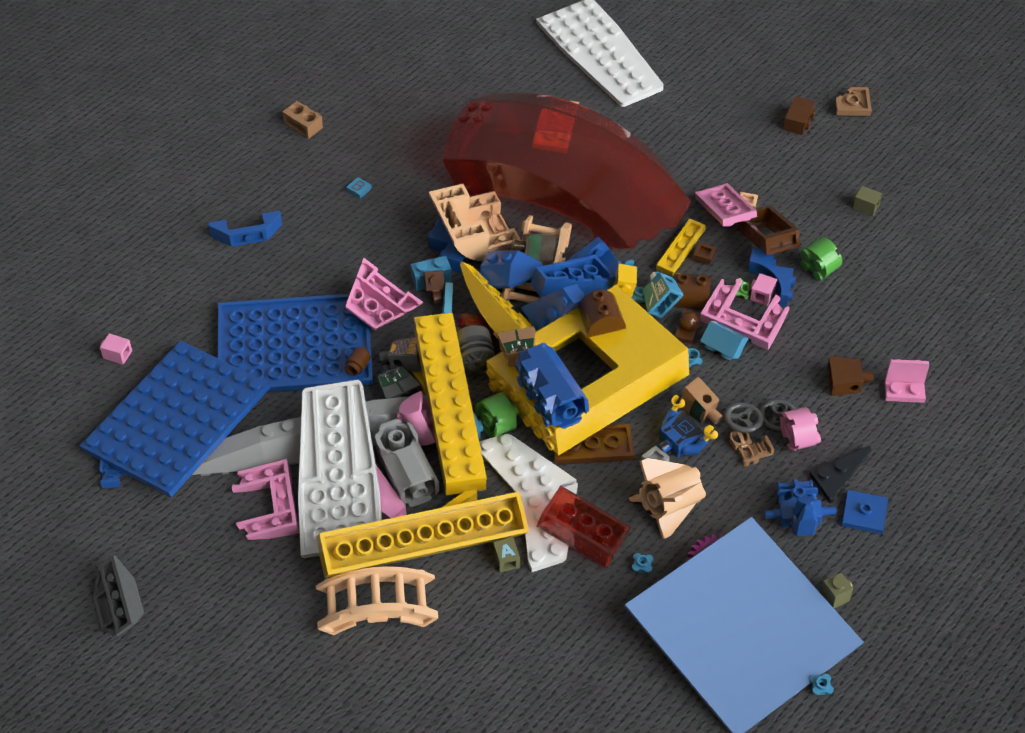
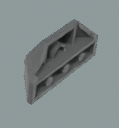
M112 555L98 566L93 599L101 630L120 636L136 624L144 614L135 578L115 555Z

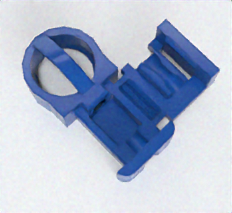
M100 459L99 470L101 476H103L101 480L102 488L121 487L119 477L127 474L104 463Z

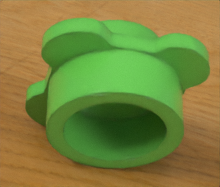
M742 280L736 296L748 299L751 284Z

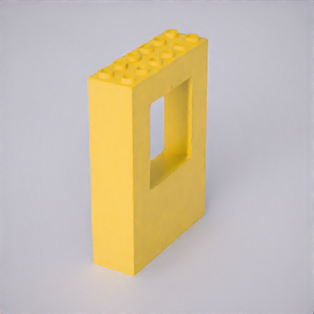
M617 285L607 291L615 295L626 324V329L588 337L578 307L535 332L536 346L546 343L549 347H553L555 352L580 338L613 369V371L581 389L588 399L589 411L587 414L583 412L581 415L582 420L579 423L565 429L560 428L559 425L557 427H546L541 413L538 414L534 408L533 403L536 400H528L524 387H520L516 377L519 374L516 368L507 365L503 353L501 352L486 361L488 369L486 372L490 381L488 385L493 393L504 392L510 403L517 407L518 415L522 418L524 424L527 427L530 426L534 430L535 435L539 439L542 438L549 450H553L558 456L689 375L688 348Z

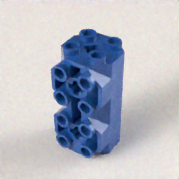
M541 343L523 350L518 356L519 360L515 363L516 371L519 374L516 377L520 387H524L528 400H536L533 403L534 408L538 414L541 413L545 426L557 427L559 425L560 428L565 429L579 423L582 420L581 415L583 412L587 414L589 411L588 399L553 347H549L546 343Z

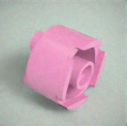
M807 407L782 413L783 417H780L783 438L787 437L790 443L787 446L791 451L814 446L821 442L820 434L816 428V424H818L817 415L811 413Z

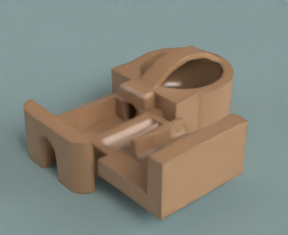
M733 430L730 434L729 443L734 451L739 452L743 460V467L749 466L751 462L757 464L760 458L771 456L774 453V447L767 435L764 436V440L761 443L752 444L749 433ZM738 435L741 443L734 441L733 437Z

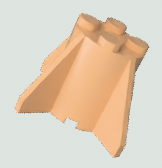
M645 458L640 460L645 481L641 483L643 488L639 489V494L629 497V500L631 502H642L646 511L650 510L653 513L650 516L657 520L661 537L665 539L673 534L695 504L700 502L702 498H705L706 492L702 487L700 472L696 467L691 468L688 465Z

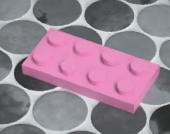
M728 183L695 192V199L723 226H732L734 223L749 221L751 218L757 217L756 209Z

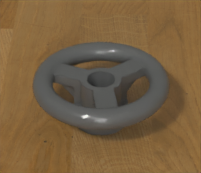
M781 399L767 401L760 408L763 415V425L773 431H781V426L776 425V423L780 421V417H783L782 413L787 412L788 409L791 411L796 408L791 403ZM767 408H770L773 414L770 422L765 417Z
M748 403L732 404L724 413L726 424L738 432L749 433L756 431L763 423L761 411ZM735 409H746L745 412L739 414L731 413ZM753 412L757 416V422L754 425L749 420Z

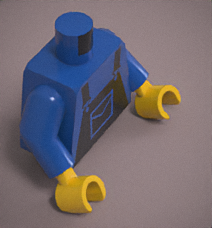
M674 395L671 399L673 406L672 408L669 407L659 428V440L661 442L656 446L664 453L670 450L677 457L699 454L709 443V439L714 440L718 437V432L713 431L710 434L714 429L711 425L706 426L703 431L681 410L678 412L679 408L685 406V400L682 399L679 404H676L679 396Z

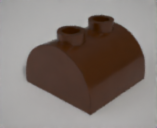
M674 273V280L684 296L673 307L703 310L710 296L711 276Z
M596 290L587 294L580 301L579 312L588 337L626 329L616 297L612 292Z

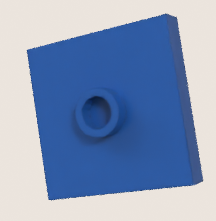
M848 490L842 526L883 534L888 498Z

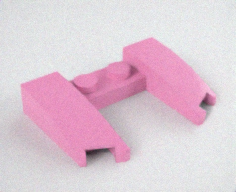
M721 279L700 313V321L709 324L710 321H717L751 339L752 344L768 350L787 316L789 307L787 306L783 310L778 304L780 297L775 295L760 321L729 308L742 284V280L736 279L735 285H724V279Z
M287 459L238 471L237 474L239 477H242L240 485H232L233 493L271 488L274 513L236 523L239 530H246L248 533L246 538L248 540L270 539L300 533L299 519L295 509L291 468Z

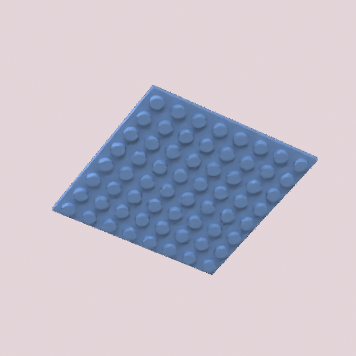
M752 517L625 604V608L730 733H745L808 686L811 683L810 677L812 675L821 676L864 643Z

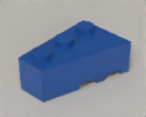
M575 284L521 307V309L538 331L578 308L580 301L585 295L578 285Z

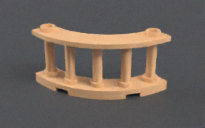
M529 215L522 223L521 231H524L523 235L530 234L531 231L556 234L559 243L558 247L554 250V263L565 261L562 255L565 252V248H568L572 224L564 223L559 229L532 224L533 216ZM527 282L512 288H503L501 297L506 301L512 299L531 303L542 298L540 296L534 297L514 292L515 288L536 292L530 286L531 283Z
M371 567L326 578L323 582L316 585L317 590L327 594L328 615L317 622L318 630L336 635L339 632L356 626V622L367 620L368 623L387 622L388 618H400V622L426 627L438 619V611L426 606L425 585L434 580L435 576L424 570L403 567ZM379 582H395L396 603H381ZM371 583L372 603L357 606L355 586ZM403 583L416 586L418 605L405 602ZM347 589L348 607L345 610L336 612L335 594Z

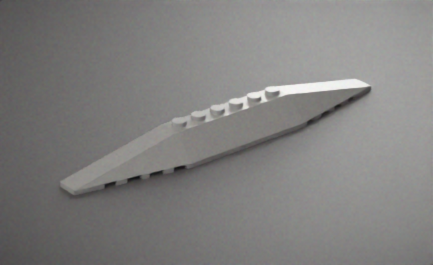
M408 397L366 402L373 446H375L376 433L378 434L381 424L398 419L397 412H399V407ZM301 417L258 426L225 438L192 475L229 474V472H238L287 459L290 466L299 464Z

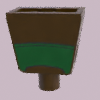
M551 233L524 234L523 241H512L511 250H518L542 262L543 266L550 265L553 261L557 235Z

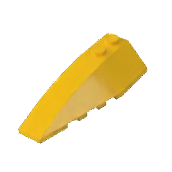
M464 262L460 264L470 294L480 313L494 330L493 334L497 338L500 332L533 327L521 313L511 309L513 305L500 297L501 293L489 285V282L473 266Z

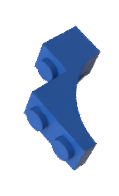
M438 218L434 229L427 236L429 248L439 251V257L446 256L452 271L462 273L460 264L462 262L467 264L469 258L462 255L456 249L441 218Z
M752 248L748 273L758 276L763 274L777 279L776 291L780 297L779 305L787 307V302L792 301L793 290H790V287L794 288L796 277L792 276L794 269L776 266L777 260L773 259L774 254L767 256L760 249Z

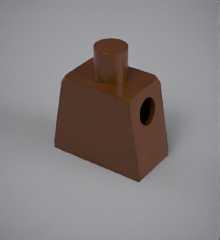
M829 356L827 372L831 396L859 393L862 391L864 382H873V371H862L860 360Z

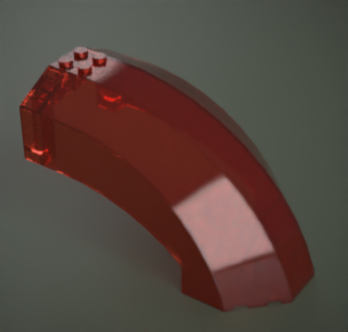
M492 93L468 101L452 122L442 161L454 185L464 184L469 195H481L495 191L498 197L513 198L544 206L591 229L595 239L599 237L609 248L631 249L636 246V242L642 239L647 241L659 235V231L667 227L669 230L676 227L691 204L690 199L664 163L636 136L598 112L577 103L548 95Z

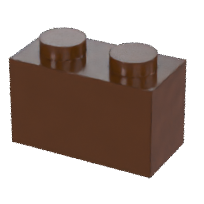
M795 96L785 117L783 130L803 135L805 130H809L811 125L810 119H814L816 109H814L815 101Z

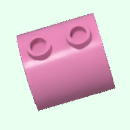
M420 391L402 402L399 412H397V417L402 423L407 424L408 422L413 425L418 434L419 444L425 446L436 443L429 405L423 392Z

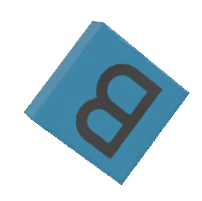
M357 177L346 189L347 192L361 199L372 187L371 184Z

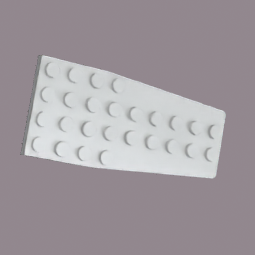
M583 0L536 19L537 25L554 44L619 106L625 107L663 91L661 80L620 27L595 0Z
M360 380L309 387L302 391L298 489L302 558L320 556L316 536L319 533L382 520L379 482L364 390Z

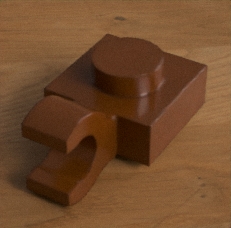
M443 270L423 272L425 290H431V301L434 304L441 303L439 289H445Z

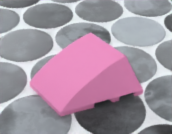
M363 258L345 306L348 311L372 329L377 330L423 304L412 293L408 291L405 294L377 273L378 268Z

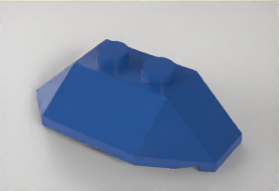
M518 250L488 251L478 272L495 289L512 288L528 280L532 281L535 268L541 267L543 264Z

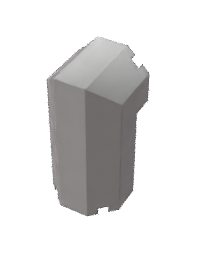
M398 419L381 424L378 434L376 433L375 435L376 454L395 492L405 505L408 503L410 507L430 501L432 499L431 494L439 492V481L418 442V434L413 425L408 422L404 424Z

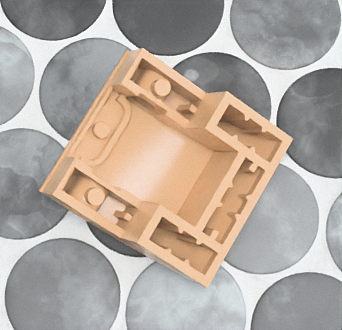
M459 184L429 192V196L454 246L467 258L483 261L488 251H512V241H521L515 228L508 229L500 214L501 202L495 191L470 197L464 184Z

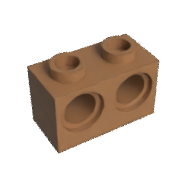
M298 101L282 112L284 124L308 139L323 128L322 116Z

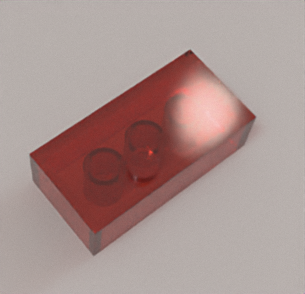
M561 485L542 512L536 527L605 568L609 567L632 528Z

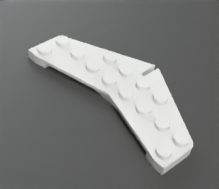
M503 434L480 441L484 461H487L514 492H520L529 529L525 536L528 565L531 571L534 572L564 562L568 553L578 488L576 479L510 434Z

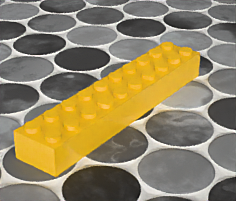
M453 313L414 317V333L446 495H452L470 490H486L487 476Z
M520 492L323 532L316 536L324 578L353 570L378 567L498 541L502 538L517 537L528 533L529 529Z

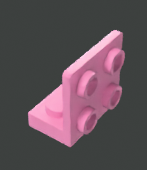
M891 359L884 381L886 401L925 403L924 383L929 368V361Z

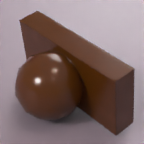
M683 309L675 337L680 342L693 345L700 322V313Z

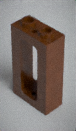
M770 205L756 209L757 217L751 218L749 221L738 222L739 231L767 256L800 246L799 229ZM768 227L773 234L765 235L758 228Z

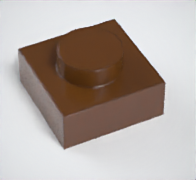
M699 242L693 254V260L710 265L716 253V247Z

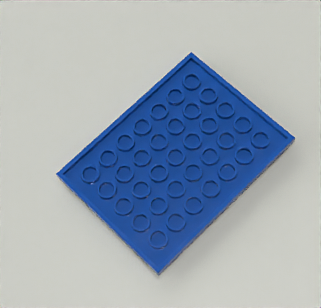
M350 294L218 303V359L268 382L271 388L267 392L304 390L309 387L360 380L362 385H373L370 326L345 308ZM363 347L369 351L371 359L362 373L357 376L350 375L345 370V362L354 348Z
M180 340L83 441L80 448L83 452L103 460L104 463L172 497L271 387L268 382Z

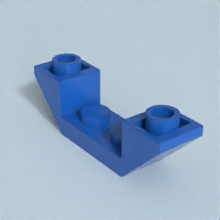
M280 211L263 213L264 224L228 230L226 220L208 223L210 235L212 238L231 247L267 241L282 225Z

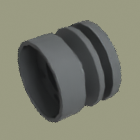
M476 325L460 329L457 332L465 375L473 376L487 373L486 361L496 356L491 333L487 328Z

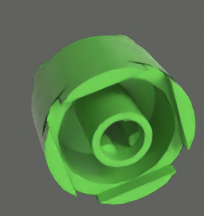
M818 237L801 250L800 256L802 261L800 265L805 271L809 269L817 281H821L842 265L841 254L837 255L835 251L837 247L826 237Z
M504 392L497 393L476 403V417L480 415L483 431L488 437L500 436L517 427L516 416L518 415V409L514 404L510 403Z

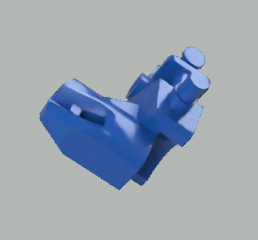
M792 479V482H777L776 503H779V509L764 511L765 519H779L782 528H788L791 524L793 534L796 536L813 535L816 532L817 526L821 524L823 516L836 515V507L821 506V501L817 500L818 489L813 487L812 480L798 482L797 479Z

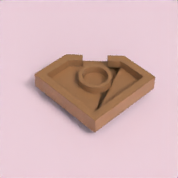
M851 87L847 90L846 94L837 97L835 101L836 114L871 116L869 88Z

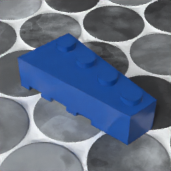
M596 255L536 267L530 286L540 297H545L575 284L578 285L584 295H587L596 290L612 288L616 276Z

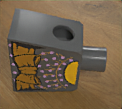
M415 336L394 340L389 351L380 352L381 363L390 362L392 370L403 367L406 371H421Z

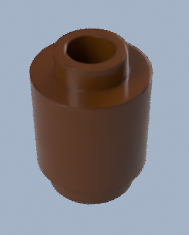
M363 347L354 348L345 362V370L353 376L362 373L371 359L369 351Z

